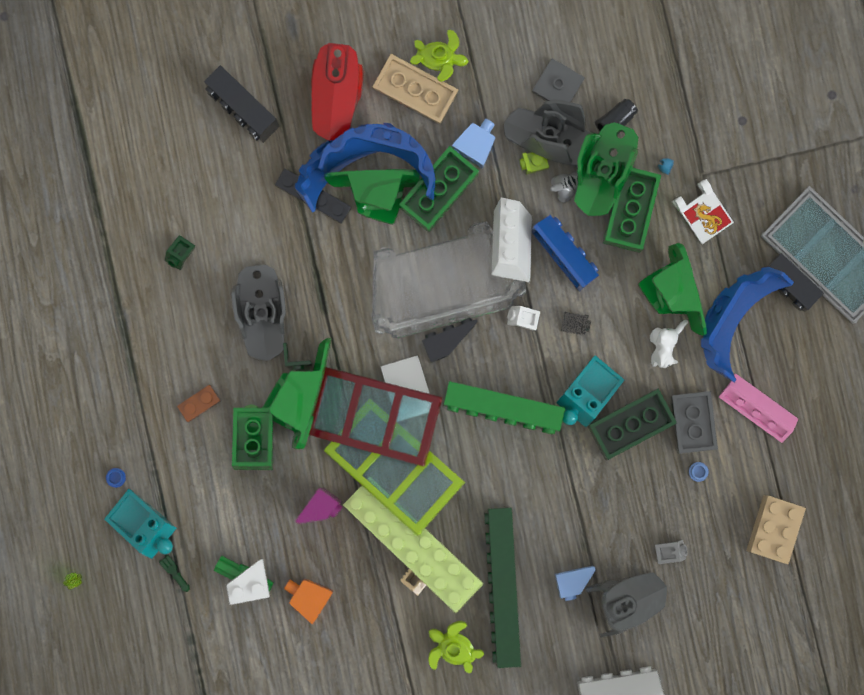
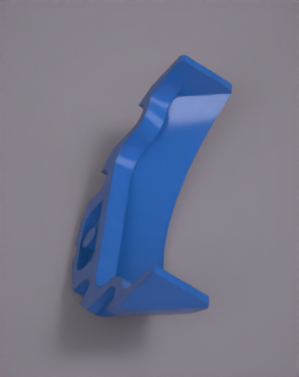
M383 123L387 127H394L391 123ZM328 140L317 147L309 155L310 160L305 165L302 164L299 169L300 175L297 183H295V189L312 213L316 211L317 199L324 186L328 183L324 178L326 173L318 168L324 148L334 140ZM377 151L358 153L345 158L328 173L339 172L352 162L367 155L377 153Z
M367 124L366 126L351 128L337 137L331 144L329 143L323 150L318 168L324 173H328L345 158L358 153L377 151L395 155L408 162L418 171L427 187L426 196L430 200H434L435 172L431 160L424 148L413 137L398 128L387 127L383 124Z
M764 267L760 271L737 278L736 283L729 288H725L717 296L706 314L707 335H704L701 339V347L704 351L706 363L712 370L734 383L737 379L732 372L730 364V346L734 332L743 316L756 302L771 292L793 285L794 282L784 272L771 267Z

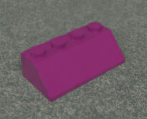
M319 488L295 522L300 524L325 520L330 517L333 518L343 508L340 505L342 501L325 488Z

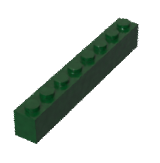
M512 508L488 509V513H484L485 525L489 526V533H485L486 544H490V552H486L487 564H491V572H488V584H492V592H489V604H493V612H490V623H494V631L491 632V642L495 643L496 651H492V661L496 663L497 668L521 667Z

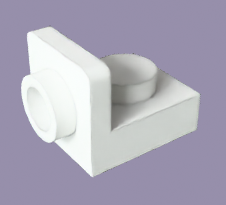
M511 306L507 315V324L536 330L540 311L523 306Z

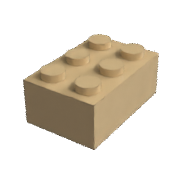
M763 495L746 551L789 564L806 508Z

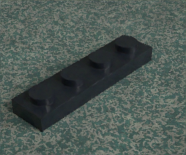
M284 168L275 186L304 202L295 189V183H297L299 176ZM322 190L317 199L316 210L342 224L351 210V206Z

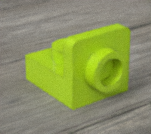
M533 152L522 153V159H519L521 169L526 171V175L549 169L547 159Z

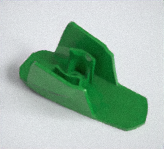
M326 338L319 344L313 371L282 373L262 408H269L274 422L294 432L292 440L293 449L303 450L307 443L314 418L312 415L319 396L332 338Z

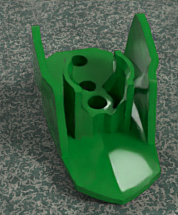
M614 122L606 124L599 134L589 133L586 135L577 160L578 187L574 201L588 216L608 214L617 200L639 150L637 149L639 137L632 128ZM623 132L625 136L618 138V133ZM616 149L617 155L612 157L610 153Z
M412 169L359 170L324 174L325 180L331 186L351 188L358 214L390 225L394 224L397 218L404 188L414 187L420 181L418 171Z
M682 243L670 245L668 247L670 263L645 277L638 283V286L658 314H687L691 330L702 336L707 335L704 314L686 249Z

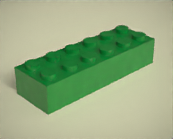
M451 381L448 383L443 405L447 407V411L458 413L459 410L466 411L465 415L478 417V414L485 415L486 420L496 422L498 418L504 420V424L512 426L520 423L523 424V428L535 430L536 427L542 428L543 433L551 435L560 431L565 411L564 407Z

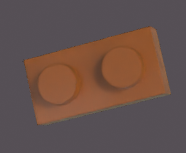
M208 385L177 407L189 423L221 400L211 385Z

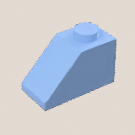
M588 566L556 573L555 579L559 597L565 598V601L576 599V595L582 593L594 574L595 567Z

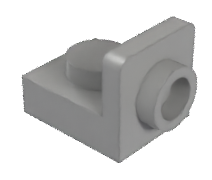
M683 540L655 545L658 564L681 562L686 559L688 554L687 546Z

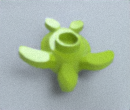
M447 30L448 44L432 42L424 45L422 41L415 40V48L418 51L411 58L410 63L416 65L421 62V64L431 70L441 71L437 77V80L441 82L452 76L454 72L452 66L454 64L460 67L466 66L469 62L468 59L462 54L454 53L460 42L453 30Z
M464 621L450 624L445 634L438 629L432 628L429 630L430 638L434 642L439 643L437 647L430 651L428 656L429 665L432 669H437L438 660L442 656L446 662L454 665H463L465 671L471 673L473 669L471 663L475 658L479 659L484 656L482 650H474L470 640L458 633L467 627Z

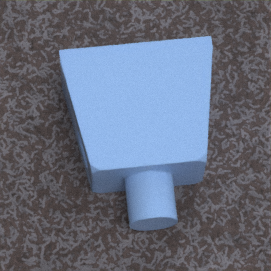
M485 119L480 127L472 123L453 143L452 148L461 156L483 169L495 141V136L490 134L495 124L488 119Z

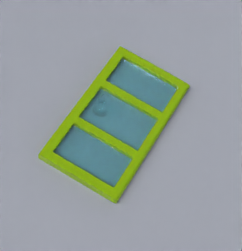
M369 399L355 415L349 438L382 446L389 414L372 399ZM396 422L389 449L418 456L421 443ZM331 442L324 450L325 453L417 536L421 534L465 483L430 451L428 452L424 467L336 442Z

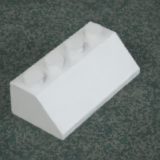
M500 198L494 209L491 275L529 282L532 216L520 201Z
M651 666L642 667L638 672L623 670L620 671V675L613 676L612 673L601 674V678L593 679V676L582 677V681H577L579 695H664L658 672L652 669Z

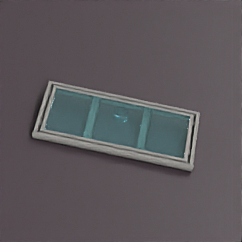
M808 186L769 228L762 232L761 237L778 254L782 253L824 292L823 296L852 324L857 323V320L864 314V237L816 191Z

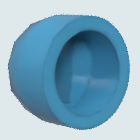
M669 158L661 159L660 163L663 165L659 164L658 169L662 173L669 175L674 160Z

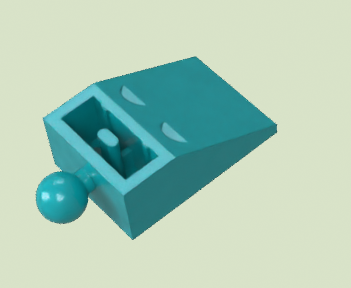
M595 355L556 402L560 407L565 408L563 422L567 425H573L578 421L584 427H587L597 417L625 379Z
M131 489L127 490L104 519L139 553L151 559L158 551L161 554H169L173 549V544L169 537L177 528Z

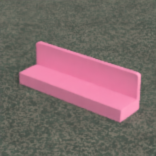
M734 374L737 380L735 383L730 381L721 392L719 398L783 443L793 432L798 418L739 375Z

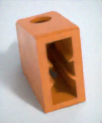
M290 579L284 590L294 595L289 604L311 624L315 622L334 592L332 589L308 579H304L301 585Z

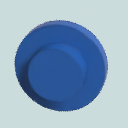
M113 468L107 472L106 481L111 487H121L126 481V475L123 470Z

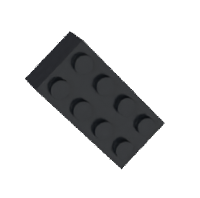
M221 65L204 81L207 86L205 90L208 92V95L214 101L219 100V103L222 105L221 107L229 115L233 113L235 121L242 128L246 126L249 134L256 141L260 139L264 143L279 128L277 119Z

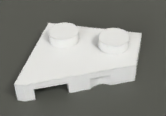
M263 559L256 562L227 584L230 605L270 597Z

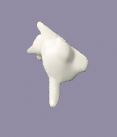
M688 320L680 322L676 329L655 328L652 331L650 341L656 345V349L651 357L653 367L658 365L660 368H667L672 364L678 363L673 358L672 352L677 343L678 335L688 324Z

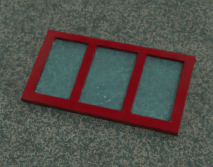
M326 367L312 415L314 418L309 435L425 467L442 397Z

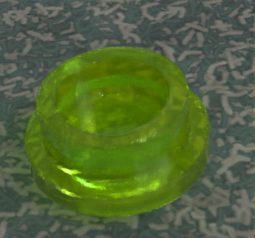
M76 572L67 575L63 585L67 586L68 590L81 585L82 575L76 574Z

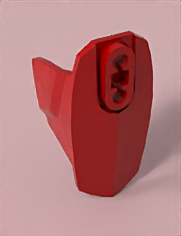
M328 43L320 48L317 59H314L311 77L312 128L315 133L329 141L335 140L350 129L357 103L362 95L364 69L358 63L357 52L350 45ZM335 50L341 51L340 57L334 55ZM336 68L340 73L338 77L332 74V71Z

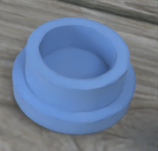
M696 462L689 468V476L694 481L701 482L708 476L709 471L704 463Z

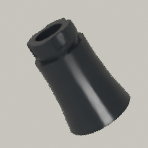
M623 99L622 102H619L604 116L597 119L595 125L599 132L606 124L614 122L626 126L634 118L638 109L631 100Z

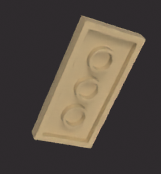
M390 54L373 85L374 90L438 124H441L458 93V89L443 81H438L436 77L393 54Z

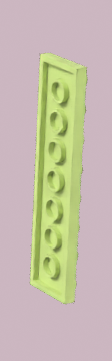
M371 477L367 479L387 498L390 497ZM363 486L343 504L455 613L483 585L469 569L426 529L417 536ZM398 502L394 503L416 524L418 523Z

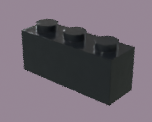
M782 253L777 255L767 266L784 272L794 282L792 286L778 289V291L785 298L789 297L793 301V306L799 311L803 310L805 312L809 310L824 294Z

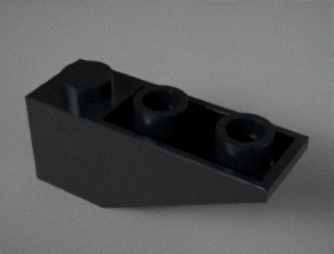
M472 318L461 321L462 325L455 328L454 325L443 328L442 333L436 335V332L425 335L422 343L430 363L448 357L477 324V319L472 320Z

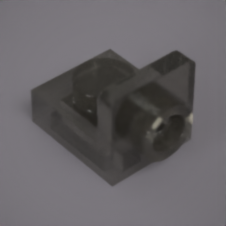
M564 312L561 332L584 336L586 331L589 332L591 320H588L589 315Z

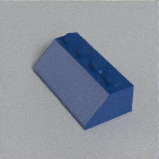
M549 215L534 225L531 233L576 289L581 291L599 276L597 273L599 270L593 262L589 263L585 257L587 255L581 247L577 248L574 245V239L570 233H565L562 230V224L558 218H553Z

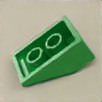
M233 408L232 467L234 470H273V415L269 412V408Z

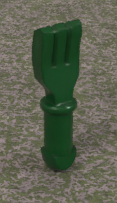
M167 555L159 561L164 570L172 574V578L177 582L181 590L188 592L190 585L187 584L181 573L177 572V565L173 559Z

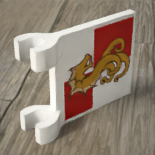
M707 179L697 184L703 194L688 205H686L682 197L672 201L701 244H704L734 223L713 192Z

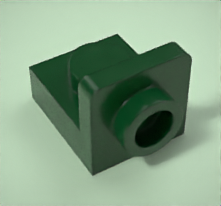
M179 235L167 249L165 261L169 266L181 270L184 262L195 249V245Z

